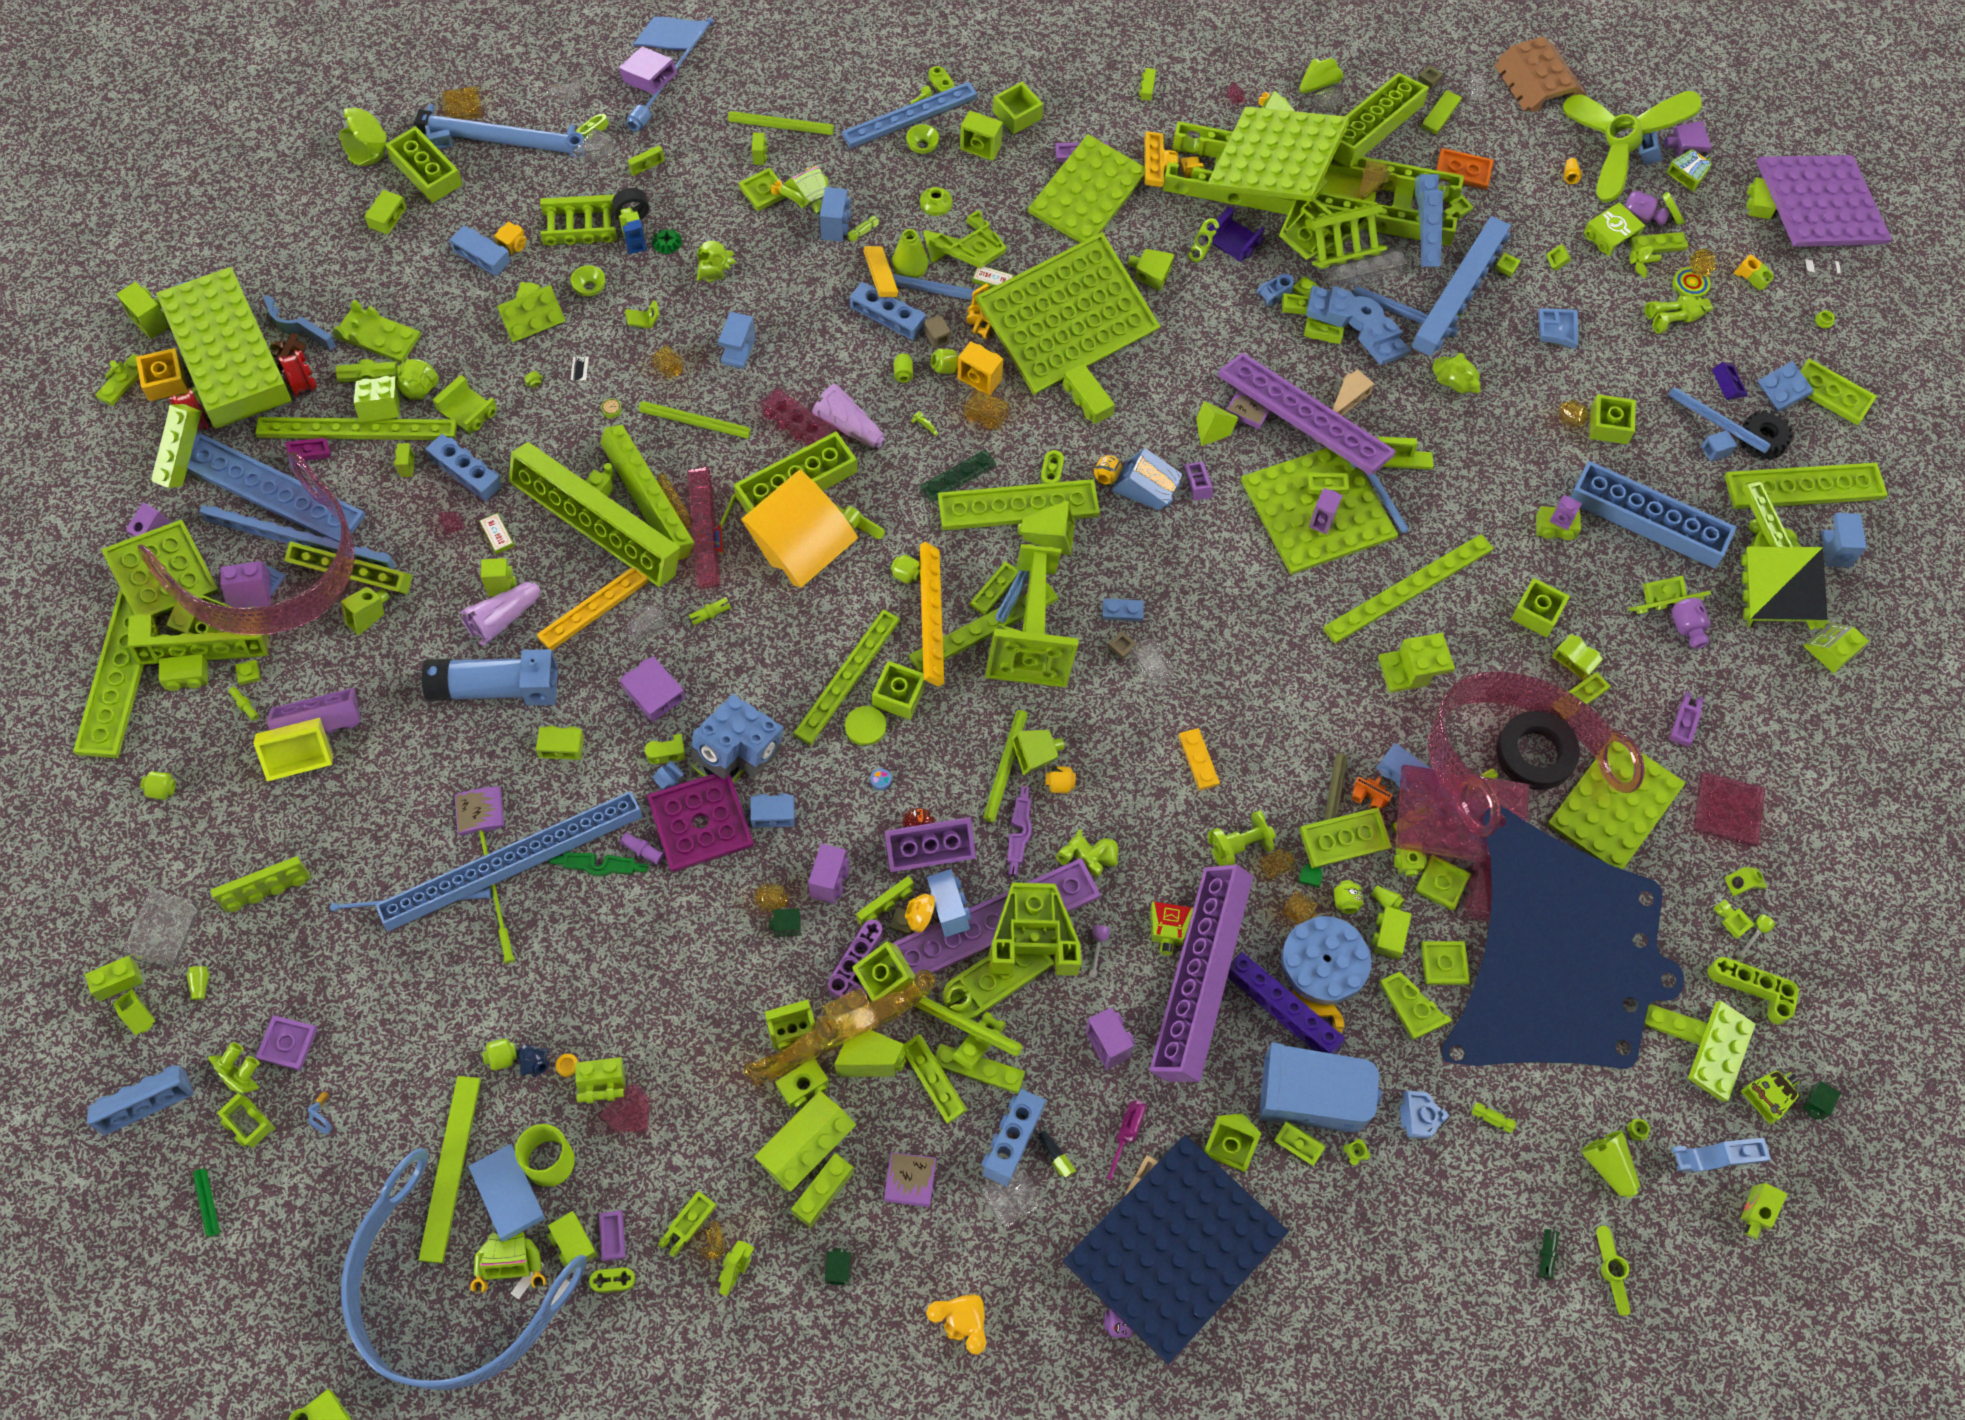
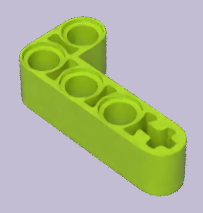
M1719 957L1708 967V976L1713 981L1770 1001L1767 1016L1772 1023L1781 1025L1793 1017L1799 988L1791 980L1726 957ZM1738 974L1742 975L1745 981L1742 980ZM1760 982L1764 983L1766 988L1762 987ZM1782 990L1786 991L1788 996L1784 995ZM1777 1009L1782 1011L1784 1016L1780 1015Z

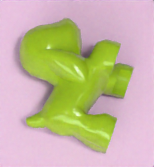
M1079 829L1076 836L1069 841L1068 845L1060 849L1055 857L1063 866L1070 862L1073 855L1077 860L1082 858L1089 873L1099 877L1103 872L1102 865L1107 867L1118 865L1119 849L1116 841L1110 838L1100 839L1095 845L1091 846L1083 837L1082 830Z

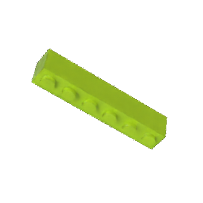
M290 541L284 561L407 595L413 575Z

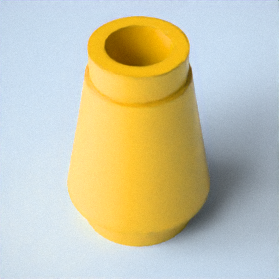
M1569 158L1566 161L1563 178L1568 184H1576L1581 179L1582 173L1577 160Z

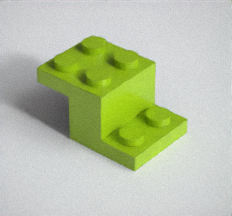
M1443 633L1404 639L1399 651L1378 655L1389 693L1429 686L1433 676L1451 673L1455 670Z

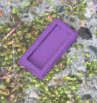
M623 1211L599 1213L601 1261L626 1259Z

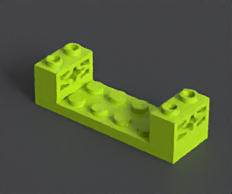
M248 607L246 609H239V631L227 630L220 633L203 632L202 634L182 633L173 636L161 635L151 614L140 613L129 616L128 647L138 665L159 664V659L197 654H203L206 660L268 656L269 627L262 608Z

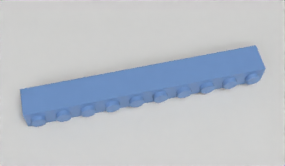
M1493 216L1489 218L1416 334L1412 348L1431 357L1435 351H1440L1444 344L1443 338H1448L1452 330L1450 327H1455L1459 320L1458 314L1462 315L1467 306L1465 304L1466 301L1470 303L1475 293L1473 290L1477 291L1482 282L1480 279L1486 277L1489 271L1487 267L1493 266L1496 260L1495 255H1499L1504 245L1502 243H1507L1511 235L1509 233L1510 224Z

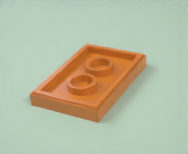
M1441 148L1436 170L1463 175V185L1487 190L1494 160Z

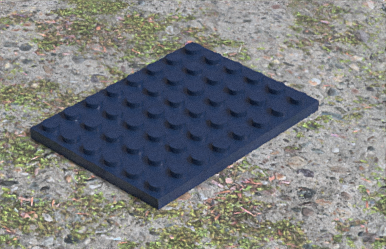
M1185 1134L1064 1258L1063 1263L1169 1365L1284 1238L1289 1230Z

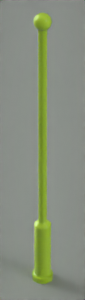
M480 830L479 834L485 856L488 855L484 832ZM493 884L491 889L500 926L498 932L504 955V964L515 962V957H513L508 930L504 927L496 886Z

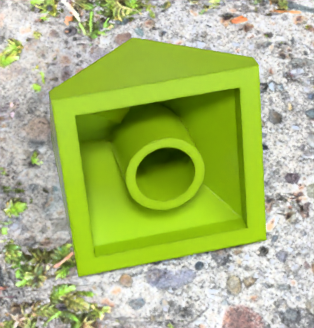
M1243 1113L1218 1116L1204 1152L1211 1159L1246 1172L1260 1139L1261 1132Z

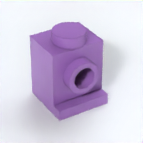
M1563 495L1549 522L1568 530L1582 503Z

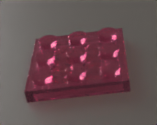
M1703 772L1699 780L1693 831L1757 847L1760 839L1766 788Z

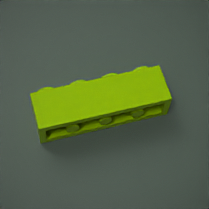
M185 404L169 406L151 479L152 482L167 488L182 487L202 411Z

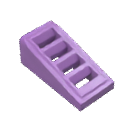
M1204 462L1185 464L1184 468L1193 500L1212 498L1213 486ZM1201 470V472L1191 473V471Z

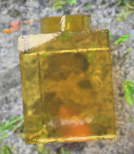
M1282 848L1259 860L1270 880L1288 870L1293 871L1296 869L1293 864L1296 862L1290 851L1286 852Z
M719 1220L709 1222L710 1229L706 1230L708 1243H713V1246L699 1249L700 1255L706 1257L707 1260L719 1258L720 1253L725 1252Z

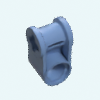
M1281 274L1263 283L1257 289V294L1262 296L1266 301V305L1270 307L1282 300L1283 293H1292L1294 279L1289 274Z

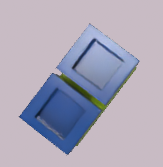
M631 207L621 209L619 219L628 253L633 254L647 250L643 227L637 211L633 212Z

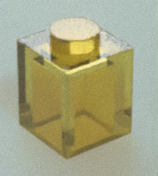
M667 345L652 355L654 367L668 379L678 376L684 368L682 357Z
M1296 890L1284 906L1282 914L1299 925L1317 916L1318 913L1315 910L1318 904Z

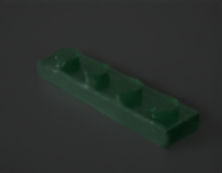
M985 449L921 484L920 489L928 500L933 502L938 499V493L955 490L996 467V462Z

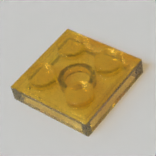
M478 86L442 91L445 117L464 120L483 117Z

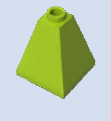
M1064 501L1023 518L1022 523L1018 525V534L1022 535L1023 539L1043 547L1061 549L1062 554L1071 556L1075 520L1069 501Z

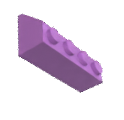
M355 687L270 708L267 718L269 730L316 718L321 719L326 734L333 733L336 729L342 727L345 729L353 728L360 723L361 718Z
M971 817L885 831V846L890 872L976 858Z

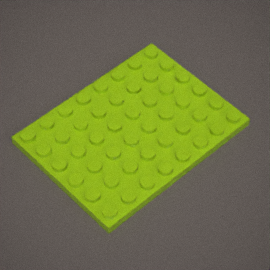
M1103 232L975 297V300L1033 395L1064 380L1065 372L1083 363L1086 367H1089L1159 330L1161 327Z

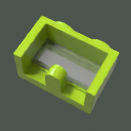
M237 1093L217 1112L222 1118L220 1123L228 1131L233 1130L236 1134L235 1140L243 1147L247 1145L254 1148L267 1134L276 1129L247 1096Z

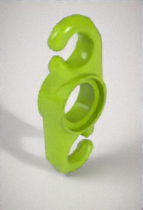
M1214 218L1204 221L1196 235L1195 243L1191 250H1198L1200 256L1195 258L1192 252H1189L1188 257L1191 261L1198 263L1203 260L1212 245L1216 230L1209 231L1207 225L1213 223L1215 229H1218L1219 223ZM1202 235H1206L1209 239L1208 244L1205 246L1199 244V238Z

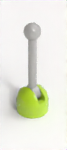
M1761 914L1755 922L1757 931L1743 950L1737 952L1736 956L1738 959L1743 960L1746 957L1745 953L1760 933H1768L1774 928L1776 924L1770 917Z

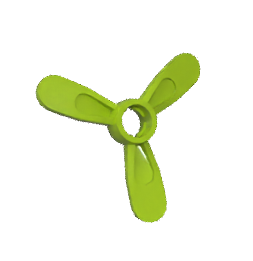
M1684 91L1666 99L1638 117L1630 114H1621L1615 117L1596 101L1580 94L1569 97L1563 104V111L1566 116L1584 126L1605 133L1610 151L1602 167L1596 188V195L1603 202L1614 201L1623 192L1628 173L1629 152L1634 151L1640 146L1644 134L1666 129L1688 120L1698 114L1702 108L1700 95L1694 91ZM1633 129L1628 136L1623 138L1615 137L1621 130Z

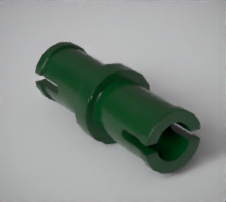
M1551 1229L1544 1230L1543 1247L1539 1251L1541 1262L1538 1277L1544 1278L1547 1269V1279H1554L1555 1260L1559 1256L1557 1245L1560 1232L1553 1231L1551 1240Z

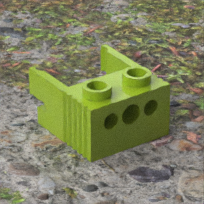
M808 999L764 1012L774 1050L779 1048V1051L790 1049L792 1044L799 1042L801 1044H808L814 1041L813 1038L817 1037L816 1024Z

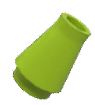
M1379 885L1375 887L1371 894L1384 908L1387 906L1401 910L1405 903V899L1402 898L1401 894L1382 888Z
M189 967L186 976L191 1000L205 999L210 975L208 967Z

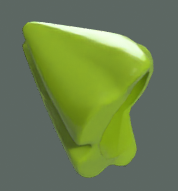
M1316 58L1312 59L1300 84V93L1313 92L1341 82L1344 75L1338 67L1336 60L1333 58L1322 61Z

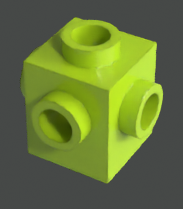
M1421 843L1400 844L1395 849L1394 866L1398 868V874H1405L1407 877L1417 876L1425 868L1427 858L1426 854L1422 851Z

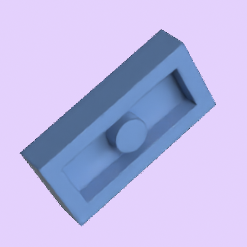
M1103 598L1102 619L1143 622L1144 601Z

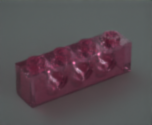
M777 387L761 401L762 413L767 419L776 421L781 429H787L796 440H802L807 446L836 432L834 427Z

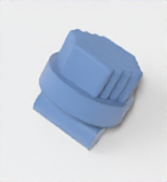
M671 760L666 766L662 765L653 775V779L662 789L676 786L679 783L678 779L684 775V772Z

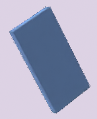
M512 1144L468 1166L502 1242L546 1219L526 1174L515 1158V1150Z

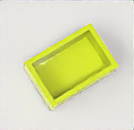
M320 718L255 734L253 744L267 782L332 765L333 754Z

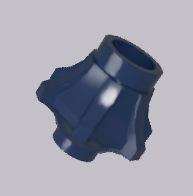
M530 1044L521 1046L516 1054L521 1065L520 1074L522 1076L531 1074L535 1078L538 1074L544 1073L550 1064L547 1061L550 1050L548 1048H538L537 1046L532 1047Z

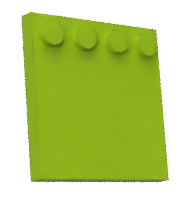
M182 519L101 549L133 615L144 613L155 617L173 610L183 587L204 596L218 592V588Z

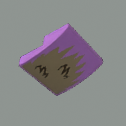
M1240 390L1226 408L1227 412L1239 417L1238 420L1259 430L1271 413V410Z
M501 787L480 788L455 795L457 832L459 835L464 836L480 830L490 832L504 827Z
M891 1152L884 1201L930 1207L936 1158Z

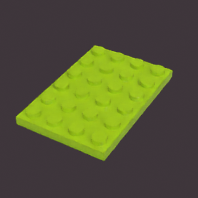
M1087 134L1028 207V213L1081 243L1104 230L1144 179L1145 167Z
M1614 734L1547 823V826L1590 856L1624 869L1686 782Z

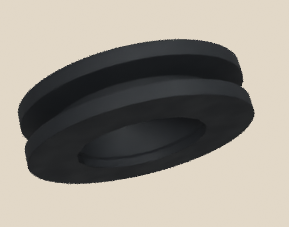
M1528 711L1513 717L1506 724L1498 738L1496 754L1501 768L1514 782L1529 789L1547 790L1561 785L1569 778L1578 764L1580 746L1575 733L1562 719L1546 712ZM1527 734L1543 735L1555 745L1558 752L1557 762L1545 768L1531 765L1520 755L1518 740Z

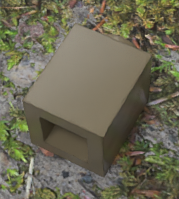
M941 315L929 318L924 322V333L934 349L951 342V330Z

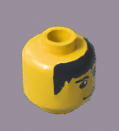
M1053 766L1050 773L1046 772L1045 785H1049V790L1052 793L1069 794L1071 789H1075L1076 773L1073 772L1071 767Z

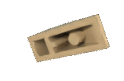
M1358 369L1352 374L1348 373L1342 381V387L1333 407V411L1341 416L1372 392L1374 383Z

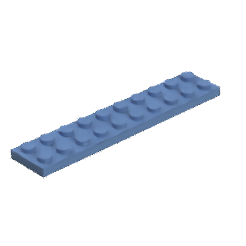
M199 432L195 436L187 467L188 472L322 537H329L340 543L346 542L366 516L364 511Z

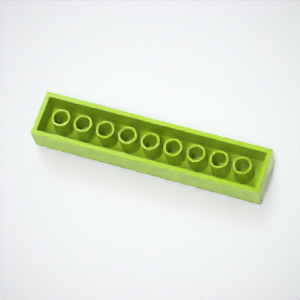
M527 442L511 452L509 482L629 567H634L646 575L648 580L659 588L676 575L681 548L676 543L663 536L660 532L650 527L531 443Z

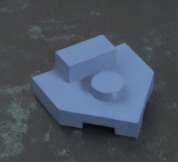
M1405 1091L1402 1093L1404 1104L1400 1106L1402 1129L1407 1130V1138L1428 1139L1432 1137L1439 1126L1450 1115L1444 1109H1440L1427 1092Z

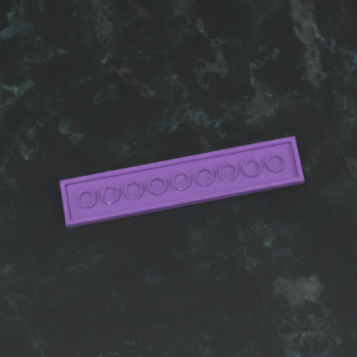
M1243 352L1218 372V377L1370 476L1395 455L1396 450Z
M1082 858L1027 882L1056 884L1067 913L1101 897ZM1009 891L969 908L972 920H968L970 930L945 937L941 923L938 922L925 928L922 933H913L893 942V944L897 945L918 980L991 948Z

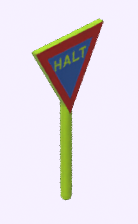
M735 494L732 495L719 526L696 544L697 546L724 554L722 527L736 498Z

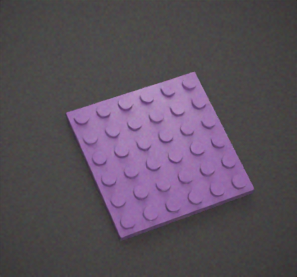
M1853 155L1759 157L1756 161L1793 247L1887 244L1892 240Z

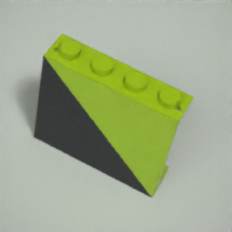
M1747 546L1745 553L1741 554V566H1744L1741 582L1745 584V590L1742 592V601L1746 602V608L1743 610V619L1747 620V627H1751L1753 621L1815 622V628L1824 629L1828 616L1823 547Z

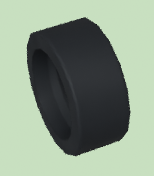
M627 188L619 191L613 197L612 204L618 219L621 215V209H625L623 206L630 202H639L637 206L632 207V211H637L640 220L649 212V203L643 190Z

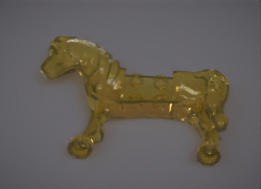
M920 970L901 992L888 994L869 1003L863 989L859 988L823 1005L822 1008L826 1015L817 1019L813 1030L804 1034L787 1049L773 1056L765 1057L757 1062H746L744 1065V1075L753 1080V1085L759 1086L762 1082L767 1080L773 1081L778 1077L786 1075L789 1071L796 1068L798 1064L803 1065L808 1060L824 1055L859 1035L895 1022L906 1011L914 1007L922 997L930 994V991L934 989L936 984L935 975L929 970Z

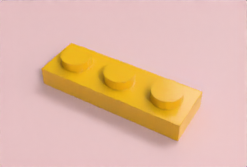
M1199 728L1179 733V739L1199 791L1219 786V779Z

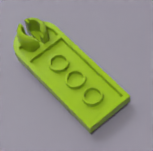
M1015 954V965L1012 974H990L988 955L946 984L943 991L944 1006L973 1020L1052 968L1055 963L1049 955ZM962 998L964 999V1001H963L962 1003H960V1004H955L956 1002H958V1001L961 1000Z

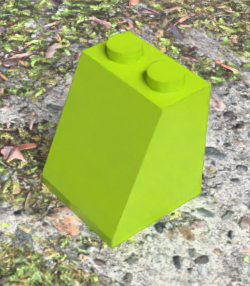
M854 1023L835 1061L836 1076L895 1077L897 1071L901 1072L906 1063L904 1044Z

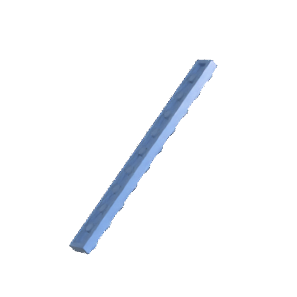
M202 505L199 511L204 521L286 544H289V541L390 569L395 567L391 556L385 552L377 553L366 547L352 546L348 542L340 543L329 537H318L311 532L296 531L289 526H278L271 521L263 522L255 517L241 516L234 511H223L215 506L208 507Z

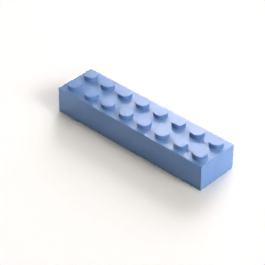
M1589 460L1570 498L1582 503L1580 508L1714 569L1724 557L1737 528Z

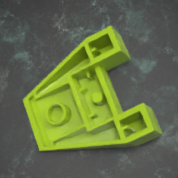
M1324 178L1313 202L1294 199L1279 234L1281 239L1306 260L1319 254L1316 233L1313 229L1306 228L1305 220L1333 214L1316 199L1328 183ZM1365 217L1359 218V232L1368 222ZM1344 221L1340 226L1342 243L1352 240L1350 223ZM1331 225L1324 226L1325 229L1323 230L1326 251L1335 247L1333 227Z
M1011 884L989 951L990 974H1012L1015 965V954L1055 955L1056 975L1078 976L1082 965L1081 946L1056 884Z

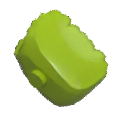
M352 107L344 109L343 116L347 118L346 122L349 127L339 131V140L342 141L341 145L348 155V160L359 166H368L381 161L386 149L387 135L378 120L361 108Z

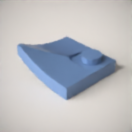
M1539 308L1540 341L1577 348V310Z

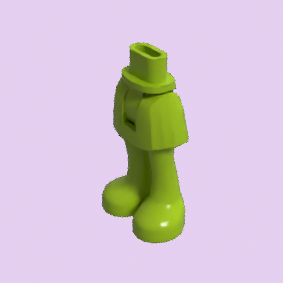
M1679 296L1676 302L1651 301L1647 302L1644 307V313L1647 318L1654 319L1652 327L1656 334L1664 333L1671 322H1692L1713 310V306L1708 298L1702 299L1701 297L1696 298L1694 296ZM1677 310V312L1665 313L1667 311Z

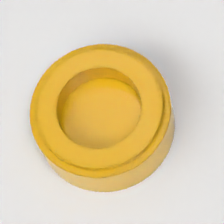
M572 1054L561 1055L555 1064L557 1072L563 1077L575 1075V1063L578 1060Z

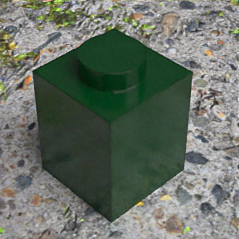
M799 908L773 910V917H769V930L774 931L775 937L801 936Z
M1819 1081L1812 1086L1802 1109L1806 1110L1810 1117L1824 1120L1831 1115L1841 1092Z
M833 1248L832 1251H827L825 1284L849 1285L851 1252H846L847 1250L844 1248Z

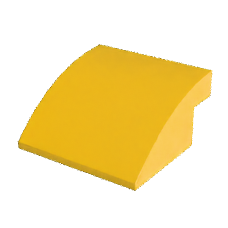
M798 470L741 518L772 567L784 570L791 583L800 588L858 539L857 534L836 505L802 470Z

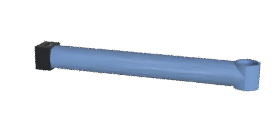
M429 104L426 110L419 109L414 121V125L423 134H426L425 127L429 126L431 133L449 129L452 137L569 153L572 157H581L586 152L584 137L581 133L575 132V125L573 124L569 126L566 134L436 116L433 115V104Z

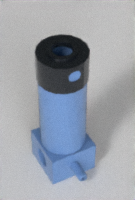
M551 649L522 650L521 658L426 659L422 668L423 694L427 701L523 698L526 705H555L558 667Z

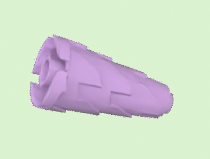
M832 384L822 393L821 402L817 400L812 410V415L815 418L872 448H880L886 440L884 433L866 416V412L857 406L853 399L837 384Z
M524 582L488 600H484L471 607L468 606L460 613L464 615L461 617L471 636L474 638L475 635H479L482 640L478 643L485 646L506 629L510 623L522 615V612L532 606L540 597L539 593H541V590L534 582Z

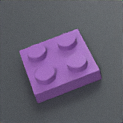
M273 1015L255 1058L258 1061L301 1071L318 1028L314 1025Z

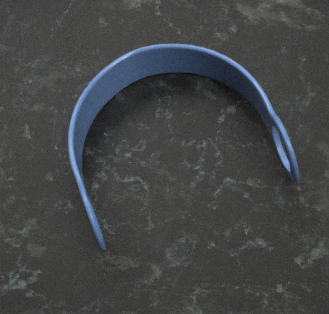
M418 1148L409 1153L390 1174L381 1190L379 1198L369 1210L353 1237L342 1273V1311L347 1330L356 1349L376 1372L390 1380L430 1390L458 1389L483 1382L499 1374L529 1350L555 1313L565 1304L575 1290L585 1271L587 1258L585 1255H579L562 1270L527 1328L507 1350L490 1363L468 1374L444 1380H416L398 1374L381 1359L366 1333L360 1308V1284L365 1260L377 1233L394 1208L412 1191L425 1170L428 1152L424 1148ZM417 1160L415 1171L407 1184L397 1195L389 1199L391 1190L399 1176L411 1163ZM576 1269L574 1276L571 1279L565 1291L558 1298V1300L553 1305H551L560 1286L563 1284L566 1278Z

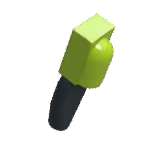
M1045 1130L1041 1132L1038 1136L1050 1155L1055 1159L1052 1164L1057 1172L1065 1178L1073 1175L1076 1169L1065 1154H1062L1060 1148Z

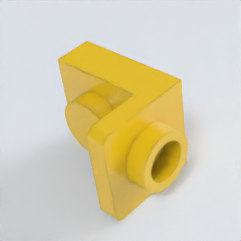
M1198 156L1180 158L1184 178H1191L1193 167L1198 166L1204 169V165L1199 162Z

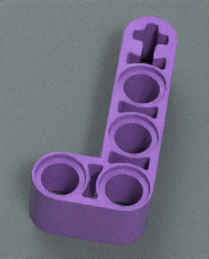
M868 920L864 923L828 981L830 996L854 1010H861L867 1005V992L863 986L856 983L858 978L854 971L846 972L844 968L849 965L854 966L876 950L883 937L882 925L879 921ZM869 931H870V932H873V933L871 934V936H870V942L868 941V939H869ZM860 947L867 949L863 954L856 952ZM842 984L844 988L836 991L833 989V986ZM859 994L863 996V999L856 1002L852 1000V997Z

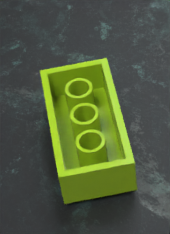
M416 126L385 144L390 160L431 203L436 202L463 185L459 170Z

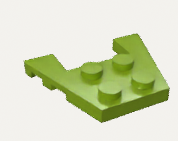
M979 210L967 216L966 220L976 231L960 241L954 243L943 233H939L929 240V246L980 269L1005 254L1007 249L996 232H992L989 228L990 224L987 220L984 221Z

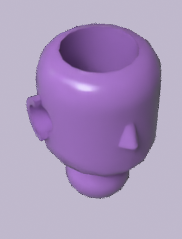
M1633 191L1630 193L1625 207L1644 225L1649 224L1651 219L1659 225H1665L1670 214L1668 208L1657 207L1658 200L1651 196L1652 194L1648 195L1643 193V191Z
M1688 598L1676 603L1671 613L1677 631L1682 636L1690 637L1689 644L1693 649L1707 646L1709 644V637L1704 632L1710 627V619L1704 603L1698 598Z

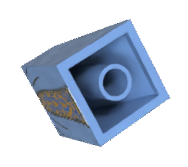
M1143 448L1126 461L1111 491L1160 510L1164 506L1168 507L1172 502V494L1180 486L1181 482L1179 480L1182 473L1148 449Z

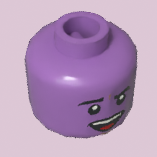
M1110 1308L1109 1311H1105L1104 1330L1108 1331L1111 1337H1132L1134 1332Z

